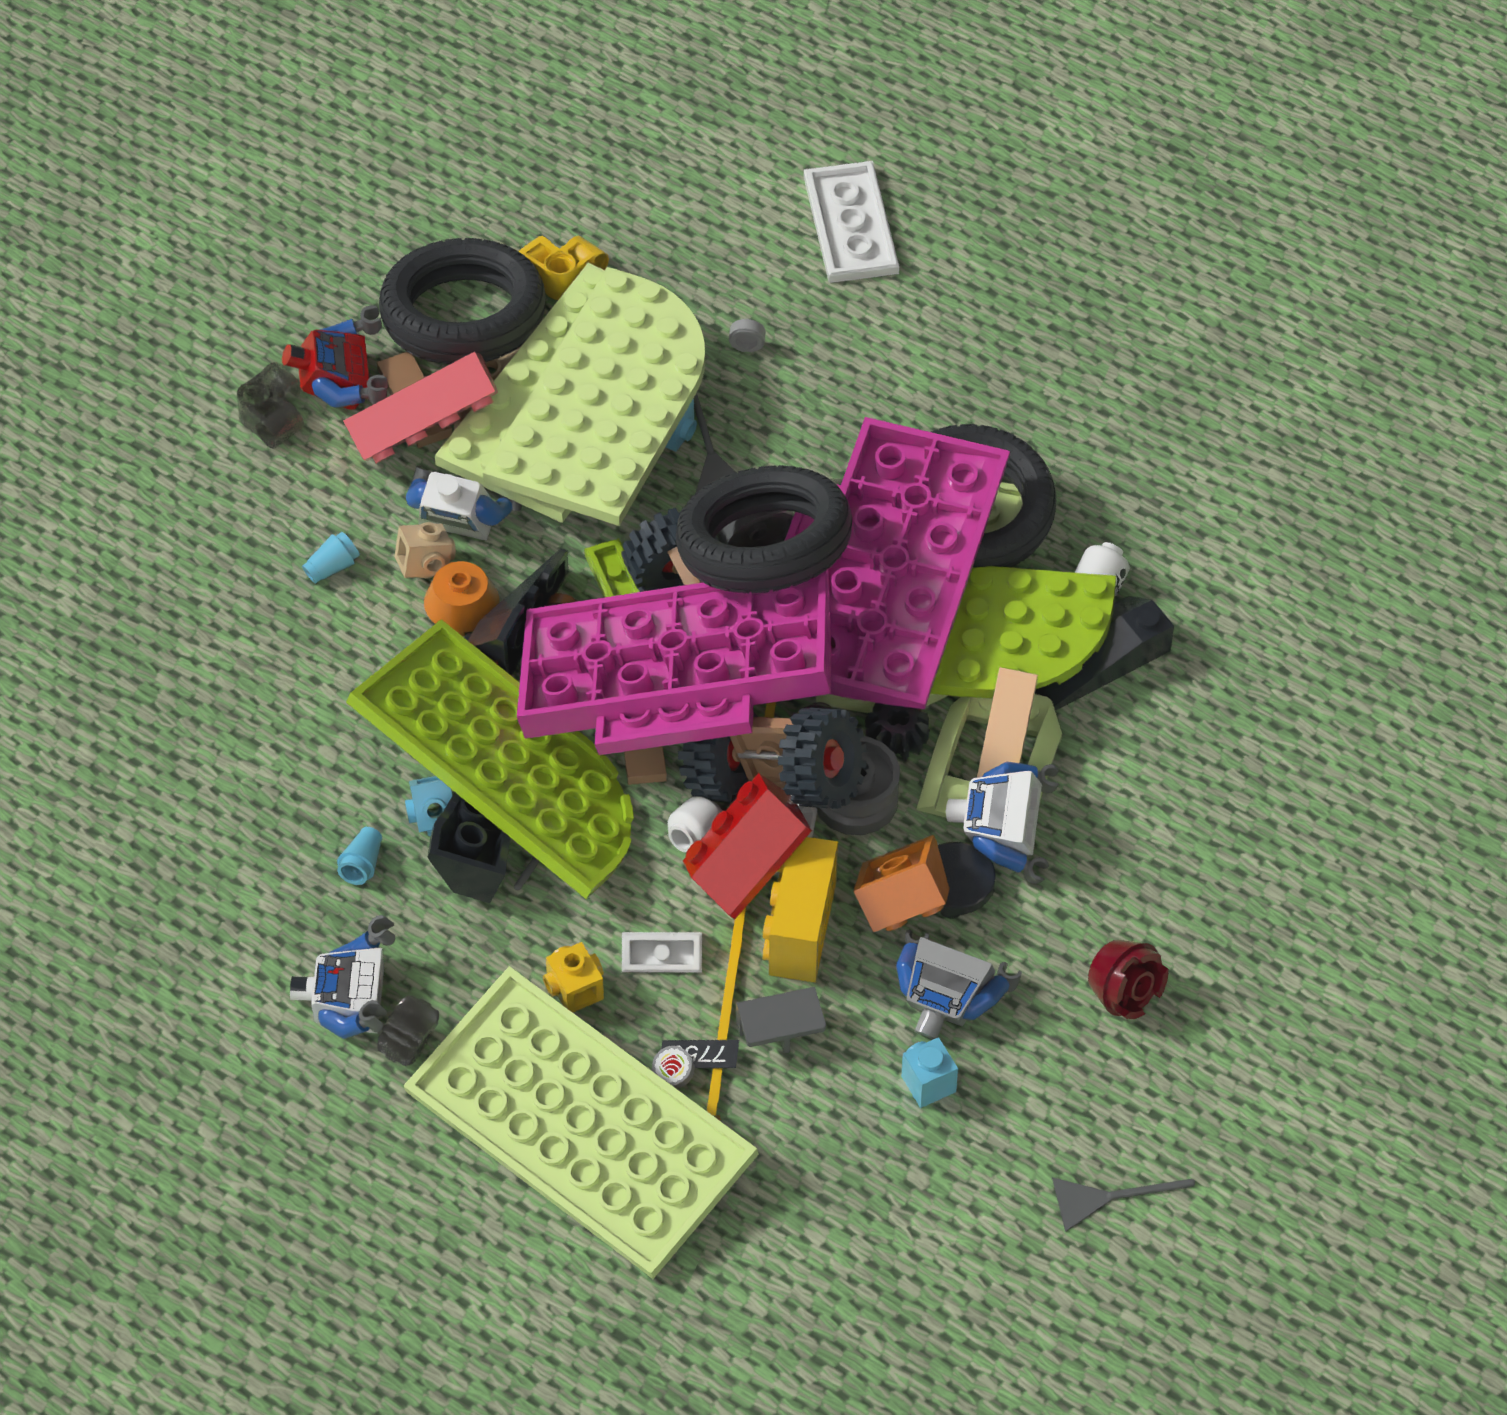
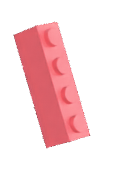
M473 352L343 420L363 460L369 461L374 459L377 464L395 454L393 447L405 441L409 447L427 438L426 430L439 424L440 428L444 429L461 420L458 413L470 407L476 412L492 404L491 396L498 393L482 355Z

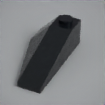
M560 548L478 622L472 634L468 633L465 636L466 640L487 657L498 661V666L511 676L523 654L527 609L544 607L548 598L558 592L569 572L568 550Z
M1127 596L1114 603L1107 637L1098 652L1095 651L1082 665V670L1061 684L1054 682L1037 688L1035 694L1048 697L1056 711L1170 652L1174 625L1152 599Z
M455 792L432 827L427 858L453 893L491 903L505 877L511 837Z

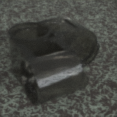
M273 362L248 382L242 384L237 390L239 421L258 436L266 446L272 449L281 445L301 430L304 425L301 414L291 404L302 392L300 379L279 363Z

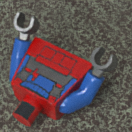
M373 305L364 307L360 313L361 320L354 322L353 319L327 328L313 330L301 346L286 345L282 355V363L285 366L299 369L300 388L304 392L322 399L333 408L343 407L349 410H355L359 404L364 403L365 399L368 398L373 404L387 398V378L383 375H375L369 378L365 336L359 334V331L363 330L367 334L374 335L381 330V318H377L379 316L378 308Z

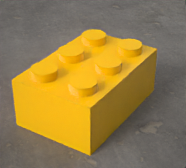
M806 837L777 871L780 872L778 882H773L770 905H772L771 915H766L763 928L765 943L762 959L769 961L770 976L816 983L837 883V841Z

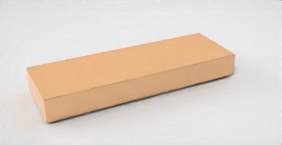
M999 667L977 778L982 777L984 773L1004 762H1021L1038 675Z

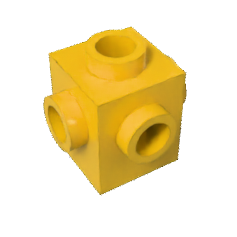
M582 942L573 946L560 947L546 957L547 973L543 975L545 987L551 997L557 995L562 1005L572 1013L604 999L602 977L604 971L595 953L589 955Z

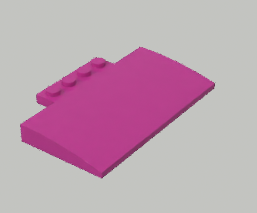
M869 417L864 418L842 483L838 485L851 509L852 532L847 548L841 557L828 568L831 627L830 695L887 705L925 709L1010 457V451ZM795 512L785 540L803 532L813 523L814 519Z
M828 569L817 577L811 578L809 581L797 586L791 585L787 589L770 590L766 593H735L720 590L705 583H696L532 608L526 611L517 719L525 739L596 728L595 747L598 755L736 736L753 732L754 705L831 694V627Z

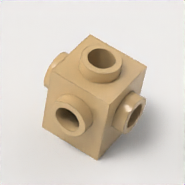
M426 522L421 525L399 526L394 557L404 578H431L435 576L439 569L449 564L450 560L455 559V542L453 538H449L442 523Z

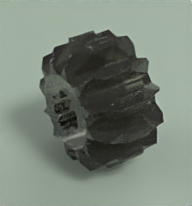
M412 995L403 998L396 1005L392 1014L389 1015L386 1024L382 1027L383 1030L378 1037L377 1050L394 1063L398 1062L403 1066L415 1063L434 1035V1030L438 1025L439 1011L422 998L418 999Z

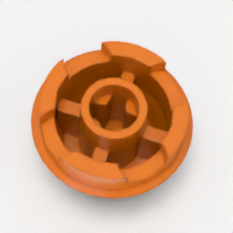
M457 561L443 566L435 574L425 594L424 607L426 614L432 622L436 624L442 619L461 636H465L466 632L474 631L478 622L498 605L500 600L495 585L479 566L470 562Z

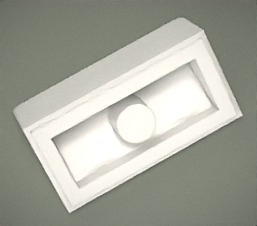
M622 932V972H702V932Z

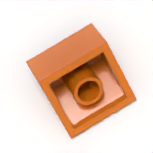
M934 835L862 863L853 892L873 932L884 928L886 931H892L906 924L909 918L919 914L922 917H928L943 909V905L947 901L949 886Z

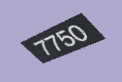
M662 1040L661 1049L668 1046H678L686 1050L692 1057L695 1068H736L739 1040Z

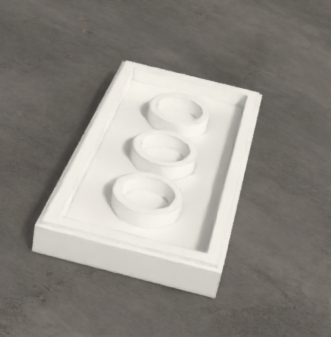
M873 161L804 169V181L828 282L833 283L899 274V263Z

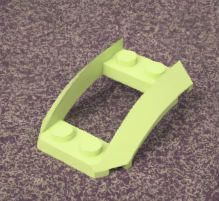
M1035 694L1026 734L1037 737L1028 765L1036 766L1038 771H1041L1044 766L1052 764L1059 742L1062 739V731L1052 701L1048 697ZM960 697L950 706L930 761L917 805L918 811L946 818V805L949 799H967L970 781L947 775L966 719L988 724L993 699Z

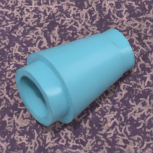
M340 532L336 536L331 534L307 562L302 565V568L306 575L316 584L320 580L354 565V559L360 556V554L345 533Z
M372 827L362 828L360 833L338 857L337 871L344 881L353 885H362L373 877L382 841V835L378 830Z

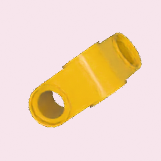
M538 236L518 250L536 267L542 278L545 293L555 300L560 299L587 263L606 270L609 262L607 253L581 236L571 238L561 248L552 244L546 237Z

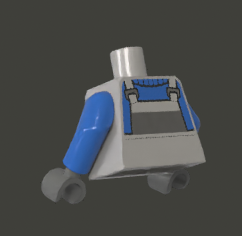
M910 929L905 933V946L896 964L901 992L907 997L906 1001L912 1008L922 1011L914 1032L932 1040L938 1038L944 1020L963 1026L966 1020H975L996 1005L1007 992H1012L1017 988L1022 972L1019 970L1014 976L1006 975L1008 963L1002 962L999 965L996 976H994L995 969L991 963L930 941L929 933H925V937H920V940H913V930Z

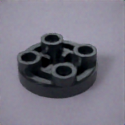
M946 842L939 844L938 848L949 886L947 901L943 905V909L939 911L940 914L946 918L955 919L960 915L972 913L980 909L989 901L994 893L996 875L992 861L976 850L974 845L968 843Z

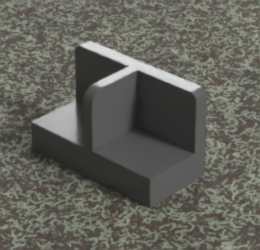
M815 987L736 1003V1023L740 1036H745L747 1046L749 1047L780 1041L783 1053H789L790 1039L821 1033L826 1030L825 1019Z

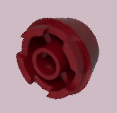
M1113 940L1104 945L1094 957L1088 973V982L1090 988L1111 1015L1123 1016L1126 1019H1137L1146 1014L1142 1008L1149 1003L1154 995L1159 998L1162 996L1168 981L1169 969L1162 965L1161 955L1153 945Z

